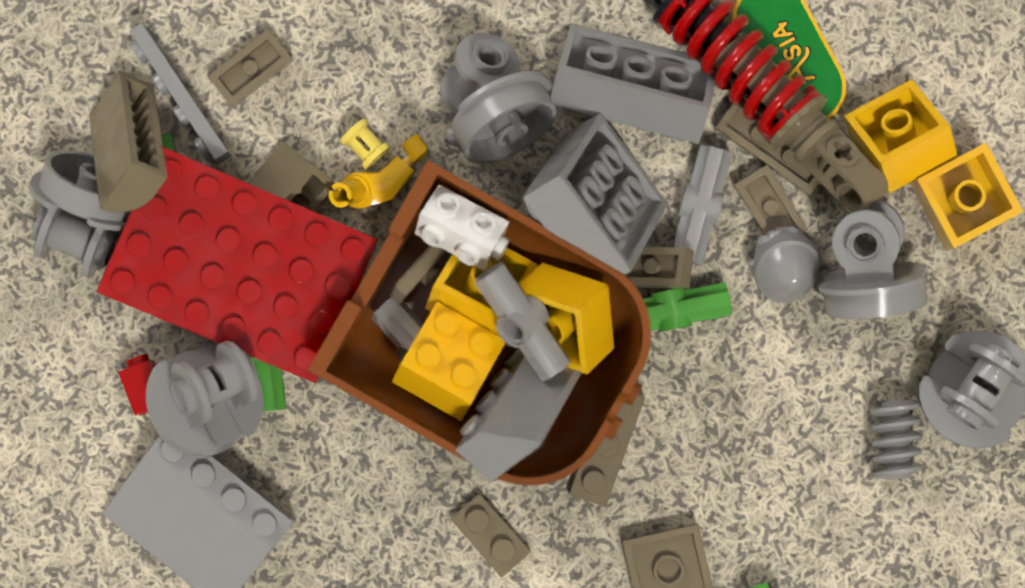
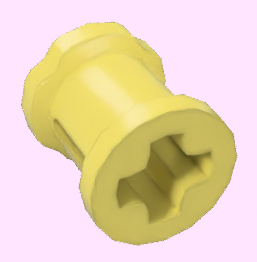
M363 118L351 127L339 142L343 146L348 145L363 161L362 167L367 170L384 156L391 146L387 142L382 143L367 127L369 122ZM360 138L367 144L370 150L362 143Z

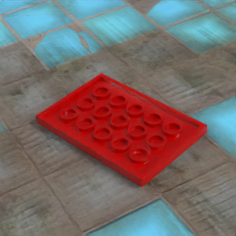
M159 145L164 151L167 178L148 203L130 211L96 292L219 344L225 341H232L249 356L316 384L319 376L308 371L347 300H352L378 239Z

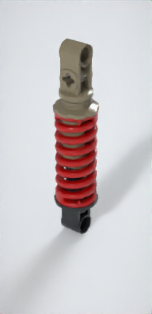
M650 0L657 8L652 22L656 26H660L668 35L672 33L673 41L681 46L687 45L686 53L690 59H702L700 63L701 71L706 75L716 74L714 79L715 86L720 90L730 89L728 94L729 101L734 105L745 104L743 116L748 120L759 119L757 123L758 132L769 142V146L773 150L784 144L787 147L789 146V149L794 152L793 158L798 163L802 162L814 178L836 198L846 212L851 213L856 210L867 209L886 194L888 182L882 171L863 155L852 140L846 137L838 128L839 124L834 119L828 120V117L821 111L827 101V97L824 94H820L811 84L803 92L800 90L806 83V78L799 74L791 80L786 75L791 69L792 64L787 59L782 60L778 64L772 60L778 51L775 45L770 44L763 50L758 45L763 38L761 30L755 29L749 34H739L749 23L747 15L741 14L731 23L725 19L735 8V3L732 0H725L716 8L711 4L713 0ZM844 150H846L847 153L844 155V157L840 158L839 156L842 154ZM830 164L831 166L827 171L823 172L824 167Z

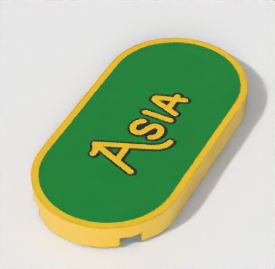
M737 0L733 10L732 21L741 14L747 15L749 18L748 25L739 34H749L755 29L761 30L763 38L758 43L763 50L770 44L775 45L778 51L772 60L776 64L784 59L789 60L792 67L786 75L791 80L799 74L806 78V83L800 88L802 92L811 84L820 94H824L827 97V101L821 111L828 117V120L832 118L841 108L845 99L846 80L837 59L805 0Z

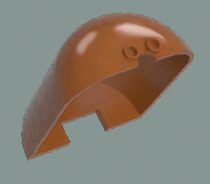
M427 160L388 228L390 231L352 300H347L308 371L465 460L456 451L464 436L460 431L470 418L478 414L475 406L486 393L492 391L493 388L489 383L499 371L506 368L503 361L515 347L505 343L466 414L460 421L392 382L401 364L396 352L397 347L371 319L373 313L385 301L391 298L389 292L430 246L421 237L415 235V230L421 211L437 186L441 185L509 221L505 237L510 240L507 246L510 250L537 263L538 266L543 262L608 284L614 349L589 374L582 373L541 446L497 477L499 480L518 485H542L563 479L580 469L594 455L604 437L609 440L613 439L623 421L616 415L624 402L630 406L633 404L643 386L637 380L646 364L651 344V326L646 305L635 285L620 271L549 232L543 225ZM446 252L436 263L442 269L429 284L425 286L420 281L403 300L423 324L431 313L425 309L433 285L452 255L449 252Z

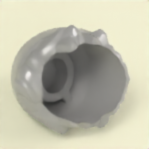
M793 226L777 227L775 230L767 232V235H761L758 237L755 247L754 260L749 262L750 271L754 276L757 287L768 299L778 303H790L799 300L809 292L818 277L820 268L819 248L808 239L806 234Z

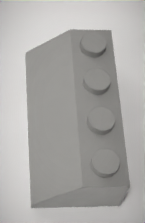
M570 23L550 98L555 106L567 111H576L591 116L601 113L606 121H613L636 127L642 131H651L674 137L680 141L699 144L711 106L716 74H704L700 67L702 59L692 60L686 53Z
M514 348L503 361L506 368L499 371L489 383L493 388L492 391L486 393L475 406L478 414L470 418L462 427L460 432L464 436L456 451L489 482H492L541 446L582 372L566 367L551 379L541 381L521 350Z

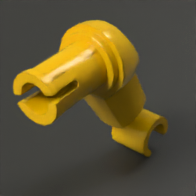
M415 134L401 146L408 155L403 160L395 156L378 172H355L347 175L343 182H337L331 186L335 189L329 190L328 193L331 203L339 208L349 205L353 208L361 209L394 199L416 173L411 166L427 156L428 149L426 144L418 134Z

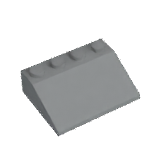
M601 113L564 134L523 196L528 212L533 218L539 220L546 230L623 274L632 271L668 205Z
M160 436L145 453L102 513L193 588H242L296 521L295 518L217 455H188L168 445Z

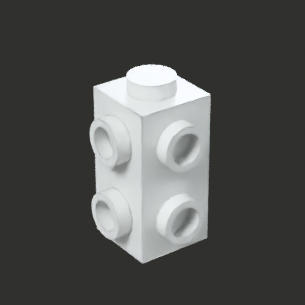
M441 185L437 186L421 211L415 230V235L421 237L427 244L433 247H440L457 256L464 264L476 266L483 271L486 270L493 258L498 261L501 259L510 242L505 237L509 221Z

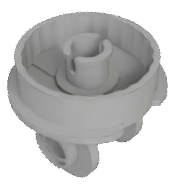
M474 33L461 40L454 55L455 65L446 71L440 84V93L444 103L456 114L451 128L446 131L445 136L451 145L462 149L470 162L486 164L503 160L532 145L552 126L557 115L556 107L547 93L552 84L543 73L536 71L519 72L520 62L517 53L509 43L498 36L488 33Z
M75 151L51 153L45 160L43 170L34 174L29 184L32 196L44 206L37 216L31 233V238L36 241L34 256L44 259L51 249L70 254L71 257L83 261L81 275L91 278L98 267L104 269L107 266L119 236L113 233V231H122L130 211L115 213L100 209L94 155Z
M877 200L867 209L856 210L851 213L845 211L832 239L834 255L843 268L825 273L823 275V284H819V293L823 294L825 313L827 315L841 319H872L904 314L917 310L927 304L928 297L925 273L928 272L927 265L916 262H898L899 249L904 239V224L900 214L890 204ZM861 234H870L876 241H868Z
M966 331L951 336L944 343L945 349L932 361L926 376L922 377L918 386L919 400L925 417L940 435L961 446L985 448L1006 442L1012 435L1011 428L1020 420L1025 411L1024 352L1011 340L989 331Z
M225 341L220 344L206 342L199 344L196 350L181 353L170 361L162 360L155 365L146 386V405L155 430L168 445L188 455L212 456L230 449L242 436L247 437L255 432L263 414L264 395L256 367L246 352L240 350L232 341Z

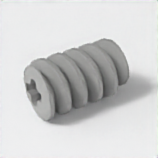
M916 400L875 401L881 403L882 407L872 410L871 416L882 419V422L872 426L871 431L883 435V438L873 441L872 447L883 450V454L873 457L872 462L884 466V469L873 473V478H915L911 474L922 470V464L911 461V458L922 454V449L910 445V442L920 439L921 433L911 430L910 426L920 423L921 418L909 414V411L920 407V402Z

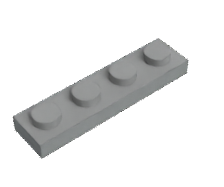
M141 22L129 30L135 41L129 44L142 64L147 60L156 71L151 76L153 82L163 96L170 92L178 104L172 110L184 127L192 125L199 136L193 141L204 158L207 160L212 156L216 162L220 163L231 156V153L147 27Z

